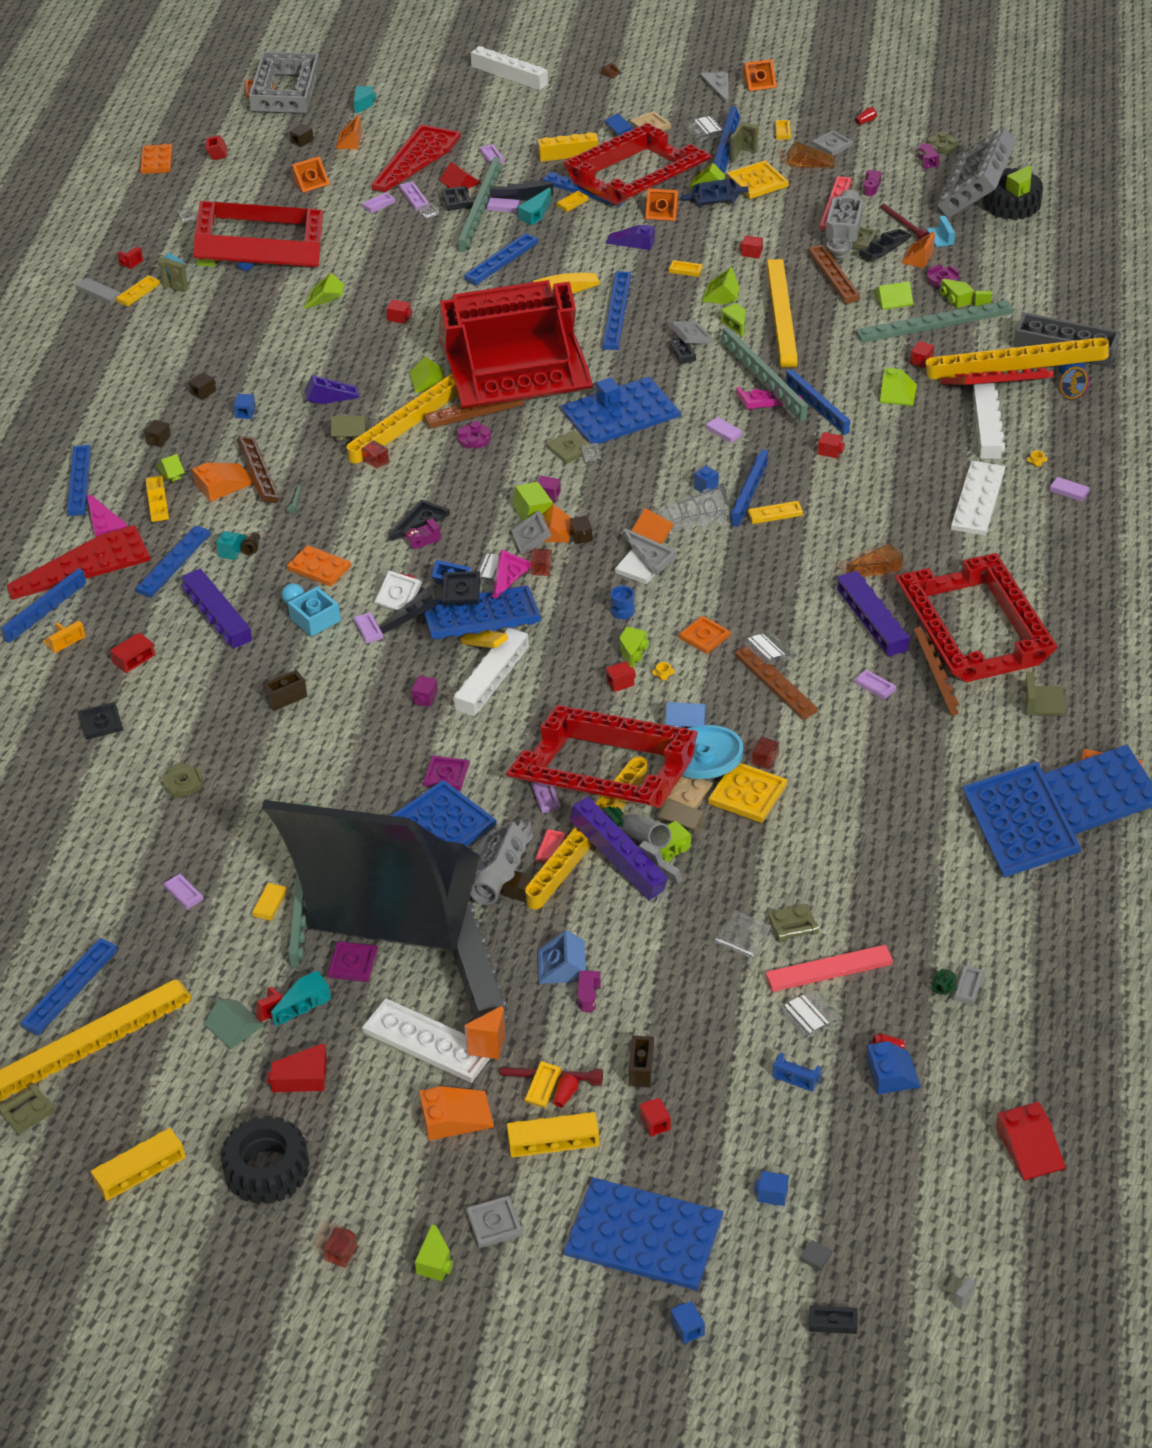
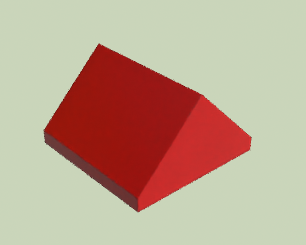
M453 162L449 163L439 179L448 188L466 186L469 189L481 184L478 179Z

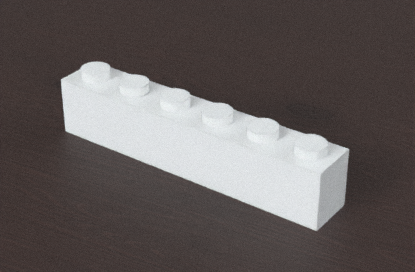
M480 46L471 52V64L474 68L541 90L548 84V71L540 66H535L529 62H524Z
M994 383L974 384L973 404L980 459H1001V453L1005 452V442H1003V432H1000L1002 431V421H1000L1001 412L998 411V390H995Z
M508 628L505 631L509 639L497 648H491L490 652L482 658L479 666L473 670L468 680L464 681L460 690L454 694L455 710L476 716L529 647L527 633Z

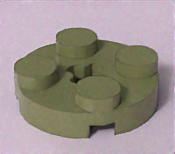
M941 131L936 135L928 137L927 143L932 145L938 154L939 152L948 154L956 150L957 138Z
M185 763L175 765L168 769V774L163 777L164 788L174 798L185 797L199 792L203 783L201 770L196 766L195 768L189 767V764Z

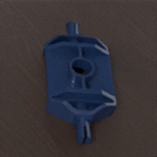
M734 179L702 182L694 185L691 194L682 195V201L692 200L699 208H701L703 203L731 200V204H733L739 196L738 194L749 192L748 186L739 187Z

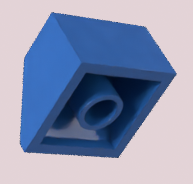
M889 1041L867 1045L866 1061L878 1095L921 1087L909 1051Z

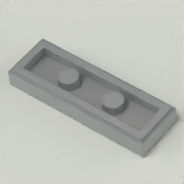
M85 278L76 285L77 290L109 304L114 303L116 297L121 294V292L89 278Z

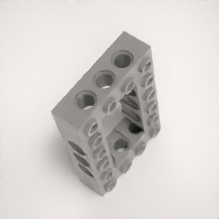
M263 51L249 94L250 110L256 112L268 111L271 113H308L320 70L319 53ZM276 74L299 76L295 90L272 89Z
M1006 128L996 130L991 137H985L977 146L973 145L966 153L962 152L958 155L957 162L953 165L954 168L950 172V177L946 181L947 184L943 188V193L940 195L937 204L947 217H952L996 189L1016 142Z

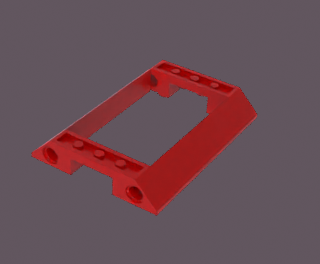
M645 123L565 160L564 166L575 184L615 205H619L648 191V189H652L700 166L712 158V155L691 144L678 150L668 144V133L652 126L650 123ZM645 149L674 162L628 185L620 179H614L605 184L595 178L596 172Z
M200 201L194 238V258L319 267L323 210ZM215 218L250 220L254 222L266 221L268 223L281 222L283 224L295 223L298 225L306 224L305 241L212 235V226H214Z
M997 553L963 560L962 571L935 577L930 568L895 575L897 583L949 670L965 682L1039 666L1057 649L1056 643ZM986 583L1021 638V641L1015 642L1012 654L985 659L979 650L962 656L961 651L927 596Z
M556 705L540 727L541 742L533 752L523 750L506 772V776L521 781L661 808L692 761L698 733L687 728ZM568 738L658 754L665 757V764L657 776L647 774L641 788L640 786L547 768Z

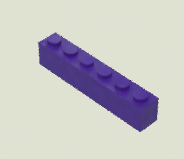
M201 568L181 576L183 583L181 584V589L183 593L189 595L192 604L196 603L199 612L205 614L207 622L213 624L215 632L222 635L226 645L229 644L234 649L252 641L250 627Z
M858 571L837 576L838 592L885 654L889 657L907 651L908 643L910 642L908 633L903 631L900 623L893 618L890 610L886 609L882 600L876 596L873 588H870L866 583L865 578Z
M589 796L573 805L570 821L648 901L665 890L668 877Z

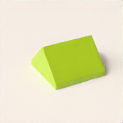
M910 281L881 285L873 290L882 310L913 305Z
M425 356L410 371L415 393L425 392L445 378L442 367Z
M539 482L515 486L513 507L523 521L537 511L543 514L554 504Z

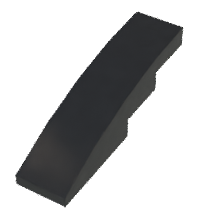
M523 181V184L508 183L507 187L492 186L491 198L520 201L530 200L548 188H551V196H553V182Z
M902 229L884 232L881 234L880 239L871 241L870 247L860 249L859 256L869 261L879 259L911 238L912 234Z

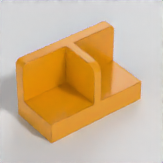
M77 621L64 628L57 622L55 623L57 633L49 636L43 642L54 653H57L86 637L84 626L80 621Z

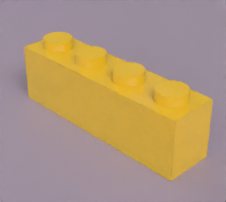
M588 132L579 135L573 134L570 136L538 139L540 161L574 157L592 147L598 146V137L596 133Z
M595 1112L507 1123L511 1158L600 1146Z
M168 1128L91 1170L93 1182L104 1199L108 1201L186 1158L184 1147L172 1129Z

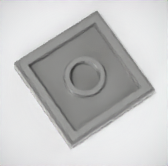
M832 130L813 140L811 145L834 156L853 146V141Z
M671 321L669 325L685 343L710 344L713 341V338L697 322Z
M537 511L511 530L522 555H526L552 536L540 511Z
M510 1196L466 1208V1213L479 1248L523 1236V1231Z

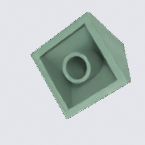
M218 999L204 1026L232 1049L262 1028L264 1023L260 1022L238 1000Z

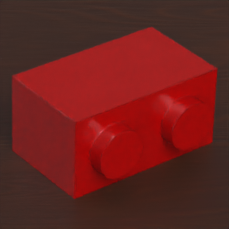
M140 632L110 650L112 663L125 673L155 656L153 642Z

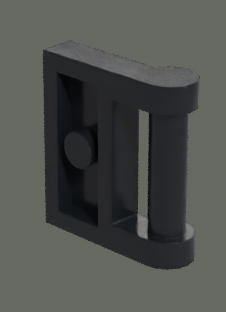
M460 186L441 189L447 211L461 208L472 209L474 203L469 197L468 187ZM459 194L463 196V201H461Z

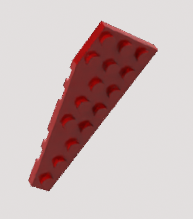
M421 124L371 184L372 190L387 192L447 154L461 138V132Z
M136 525L101 534L7 584L11 599L14 600L52 589L78 568L84 571L85 579L151 560Z

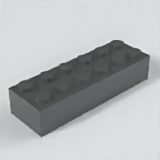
M1024 312L1015 330L1014 347L1106 338L1109 341V357L1105 360L1090 362L1111 366L1118 349L1120 331Z

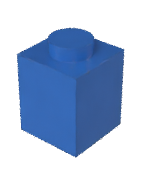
M611 377L596 382V396L605 406L620 402V387Z
M254 394L237 395L234 403L235 418L252 419L256 408Z
M706 465L694 473V489L705 496L719 488V473Z
M762 1171L760 1180L756 1179L754 1193H758V1202L785 1206L789 1175Z
M692 1301L678 1304L674 1309H671V1323L683 1344L705 1335V1323Z

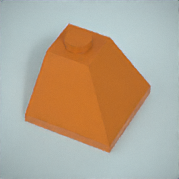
M773 59L744 63L742 66L743 79L749 91L777 88Z

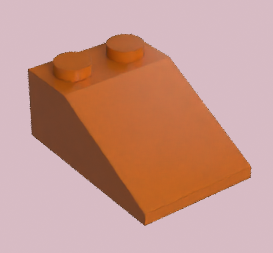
M205 463L192 468L194 484L210 502L254 484L251 475L239 463Z
M443 1086L419 1091L421 1109L429 1141L494 1128L485 1091Z

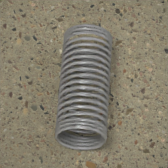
M629 814L623 819L624 822L621 825V830L633 841L639 843L646 841L656 848L662 849L671 840L670 828L663 823L637 814Z

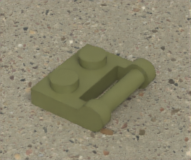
M167 258L158 259L163 279L162 287L186 292L189 288L185 264ZM167 267H169L171 281L169 280Z
M808 904L768 912V918L778 942L785 941L786 938L812 933V935L819 934L818 924L815 922Z
M35 1083L28 1086L26 1091L5 1104H0V1115L18 1135L55 1112V1107L43 1095ZM33 1096L35 1097V1099H33L26 1105L22 1106L18 1110L14 1111L13 1113L9 1112L10 1110L22 1104L29 1098Z

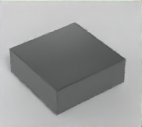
M811 1240L801 1254L800 1261L821 1271L831 1257L832 1250Z

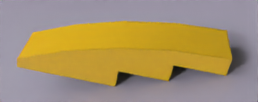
M581 272L553 275L533 281L549 280L551 290H553V284L570 281L572 293L600 285L596 273Z
M163 475L146 478L151 521L169 519Z

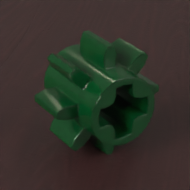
M607 806L602 810L618 827L623 824L622 815L624 813L619 807Z
M942 968L940 971L936 970L931 976L933 979L931 986L937 994H952L957 988L955 985L957 982L956 975L949 969Z

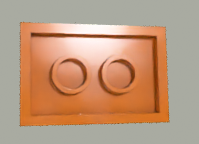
M172 144L143 146L141 174L171 172Z
M309 545L287 564V570L330 587L351 567L350 561Z

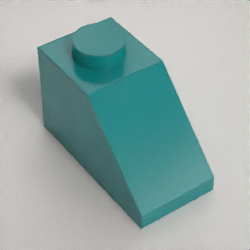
M356 86L354 110L355 113H359L373 106L374 101H376V92H374L373 86Z
M223 531L216 541L219 557L236 560L242 550L241 543L248 536Z

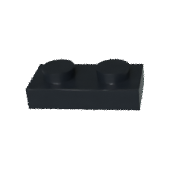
M681 338L669 340V346L681 364L696 361V354L689 343H685Z
M810 1306L809 1332L857 1334V1308Z

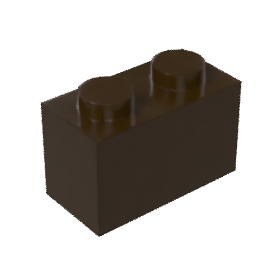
M297 669L263 683L265 700L273 711L307 697L305 680Z
M632 1035L628 1069L629 1086L651 1088L654 1037Z

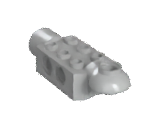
M845 190L840 194V197L832 199L826 225V239H829L827 248L835 258H844L846 253L852 248V242L857 241L863 217L864 200H861L860 195L854 190Z
M526 817L515 822H508L484 837L477 853L480 855L470 893L476 902L484 905L495 903L503 884L514 877V871L521 861L522 853L526 850V844L534 835L531 831L532 824L529 818Z

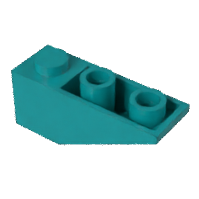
M551 188L544 190L518 206V219L530 225L540 221L552 201Z
M318 970L298 979L271 1011L274 1026L287 1023L291 1018L299 1014H305L318 1005H324L331 999L329 985Z

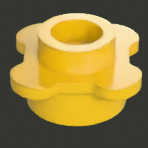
M1038 450L1031 452V456L1027 457V462L1037 467H1040L1042 463L1048 460L1045 454Z
M666 662L658 663L656 669L652 671V674L660 677L661 680H667L670 675L675 673L671 665Z

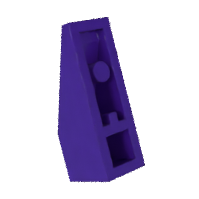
M637 225L610 233L606 244L651 250L655 242V227Z
M311 375L304 390L307 400L312 403L326 404L360 397L357 386Z

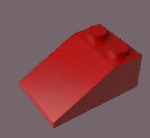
M1039 1101L998 1113L996 1130L1024 1181L1066 1168L1049 1118Z

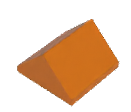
M359 115L339 133L336 149H358L362 136L361 117Z
M320 156L292 165L294 184L302 193L330 185Z
M648 189L645 219L676 221L678 190Z
M931 232L912 244L901 263L925 268L934 252L935 233Z
M553 504L543 513L552 535L544 542H569L571 517Z
M502 1006L465 1025L466 1051L468 1055L499 1060L505 1039V1017Z

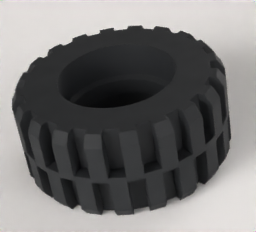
M1005 168L996 189L983 197V205L989 213L995 214L999 218L1016 220L1017 218L1025 219V217H1031L1041 207L1042 181L1037 175L1032 173L1030 192L1017 197L1006 190L1007 175L1020 169Z
M264 1116V1118L260 1119L254 1117L249 1122L244 1121L239 1124L240 1127L238 1129L235 1127L230 1132V1136L225 1138L224 1146L221 1148L220 1153L227 1186L231 1188L232 1193L236 1196L240 1195V1198L247 1202L251 1199L252 1203L260 1204V1201L271 1204L272 1200L278 1199V1201L285 1199L287 1194L291 1196L296 1192V1187L300 1188L303 1185L304 1178L307 1177L309 1172L308 1151L305 1137H303L300 1129L295 1127L292 1122L288 1120L284 1122V1119L280 1117L274 1119L271 1116ZM274 1151L284 1155L279 1162L265 1168H255L246 1164L254 1155L261 1152Z

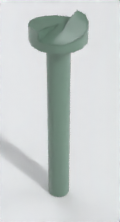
M297 486L293 502L287 507L289 513H297L296 503L301 486Z

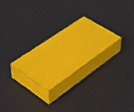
M775 120L776 140L791 139L790 120Z
M576 191L558 201L556 206L568 212L588 201L589 196Z
M673 260L669 267V273L699 277L703 265Z
M267 883L252 912L253 917L272 921L287 893V887Z
M540 1061L525 1097V1102L546 1109L562 1071L561 1067Z

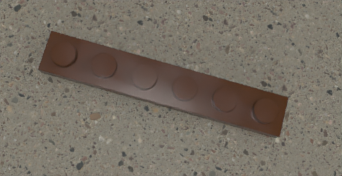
M239 435L237 443L261 501L278 503L280 497L255 438Z

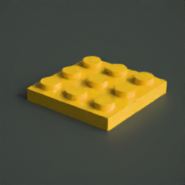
M766 160L727 172V179H734L739 187L748 186L749 192L743 194L749 199L789 186V181Z
M740 763L735 769L723 776L708 798V804L763 823L786 788L788 779Z

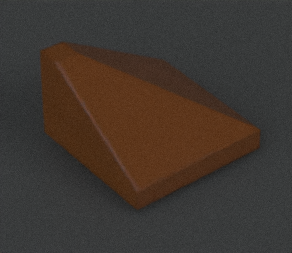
M612 62L600 72L601 75L612 79L621 73Z

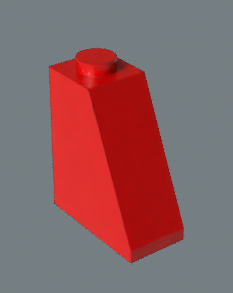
M325 1044L316 1045L272 1062L271 1072H267V1084L271 1085L272 1093L325 1091L327 1065Z

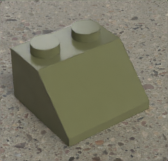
M331 416V437L336 438V441H346V438H352L353 441L368 431L369 420L365 416Z

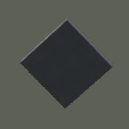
M445 572L442 605L479 604L481 572Z
M115 702L78 711L86 740L124 731Z

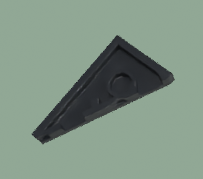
M421 499L388 534L389 540L394 541L405 536L407 531L412 528L417 529L427 525L426 521L432 518L437 522L448 517L450 509Z
M432 585L428 586L379 626L381 632L384 634L439 605L434 587Z

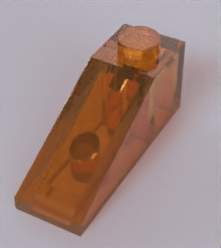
M795 141L787 152V164L798 168H834L835 156Z
M889 543L848 563L846 574L858 571L861 576L868 577L887 575L894 571H899L903 564V554Z

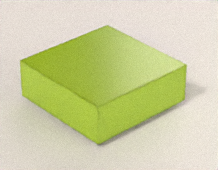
M975 291V306L991 303L992 291Z

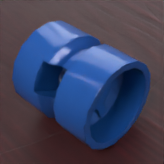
M622 585L611 590V613L617 619H628L634 615V590L631 587Z

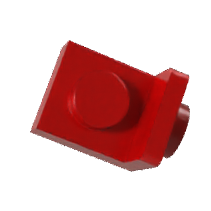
M135 247L127 253L121 251L117 253L119 264L129 269L144 261L142 250L139 247Z
M272 986L267 989V997L257 1001L256 1018L260 1022L272 1018L271 1011L283 998L282 994L277 992Z

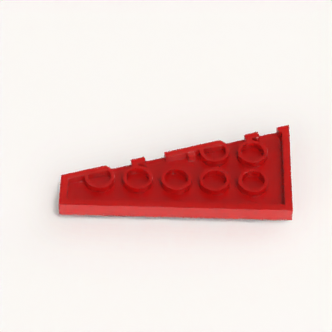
M1047 367L1037 368V371H1032V369H1022V372L1007 370L1008 373H1003V371L958 373L953 377H941V383L967 385L1054 377L1053 371H1047Z

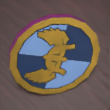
M1077 366L1068 369L1060 381L1062 395L1071 400L1082 397L1089 388L1088 373L1083 368Z

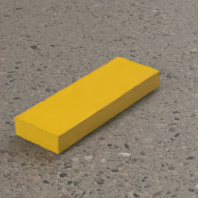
M148 275L117 296L116 301L128 307L160 285V280Z
M794 501L747 509V514L751 523L756 524L803 516V511L799 502Z
M481 631L476 634L467 633L460 638L463 645L497 648L509 639L506 633Z

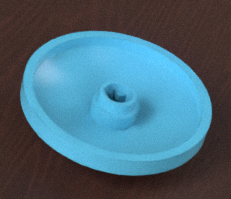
M715 725L688 728L697 731L698 735L692 761L682 776L693 779L715 778L732 771L742 761L744 755L743 742L734 731Z

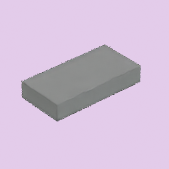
M963 965L953 1000L975 1005L984 970Z

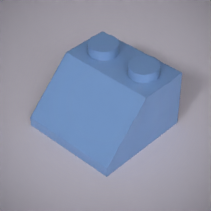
M667 702L665 725L679 728L681 726H689V728L704 726L707 705Z
M567 930L538 950L540 984L574 982L579 978V971H586L585 942Z

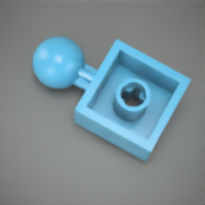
M295 583L288 584L283 588L282 599L288 605L290 619L309 636L312 637L341 621L339 604L318 586L306 593L300 585Z

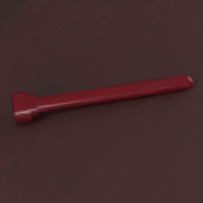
M886 204L881 205L882 210L914 232L918 240L930 233L926 229L917 228Z
M502 1067L499 1069V1074L501 1076L534 1078L537 1069ZM594 1068L589 1070V1072L561 1071L559 1076L560 1078L564 1074H569L578 1079V1081H588L593 1086H602L603 1069Z

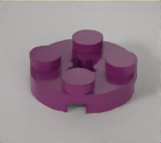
M936 265L928 270L927 281L932 286L940 289L942 279L959 281V271L952 266L945 268L942 267L943 265Z
M473 421L471 424L457 430L458 442L465 448L475 447V449L485 447L491 439L490 429L485 425H481L478 421Z

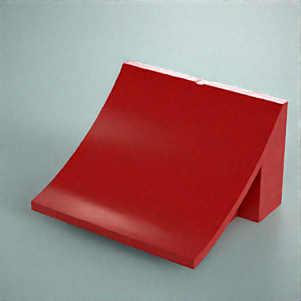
M549 280L453 294V299L440 301L439 343L448 361L462 409L593 388L584 355L574 334L576 306L570 281L553 284V293Z

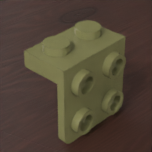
M741 122L736 127L734 134L729 139L731 144L729 152L731 161L734 162L742 150L754 153L758 151L759 125Z
M1026 672V678L1022 680L1021 685L1022 691L1025 692L1023 693V704H1026V715H1065L1063 688L1060 686H1035L1034 672Z

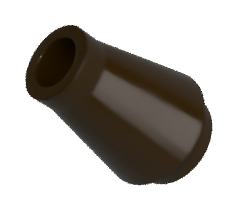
M252 532L241 543L242 551L246 555H253L258 551L260 535L257 532Z

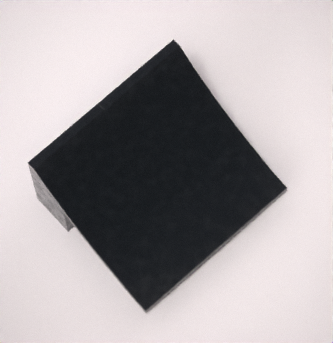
M270 800L263 801L262 809L277 827L294 862L305 899L310 929L319 932L378 941L385 940L391 943L456 952L480 855L462 843L441 840L410 818Z

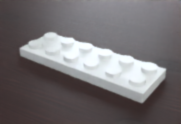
M971 461L951 530L987 535L1006 466Z
M387 998L362 1027L363 1033L470 1083L474 1081L490 1059L468 1055L465 1034Z

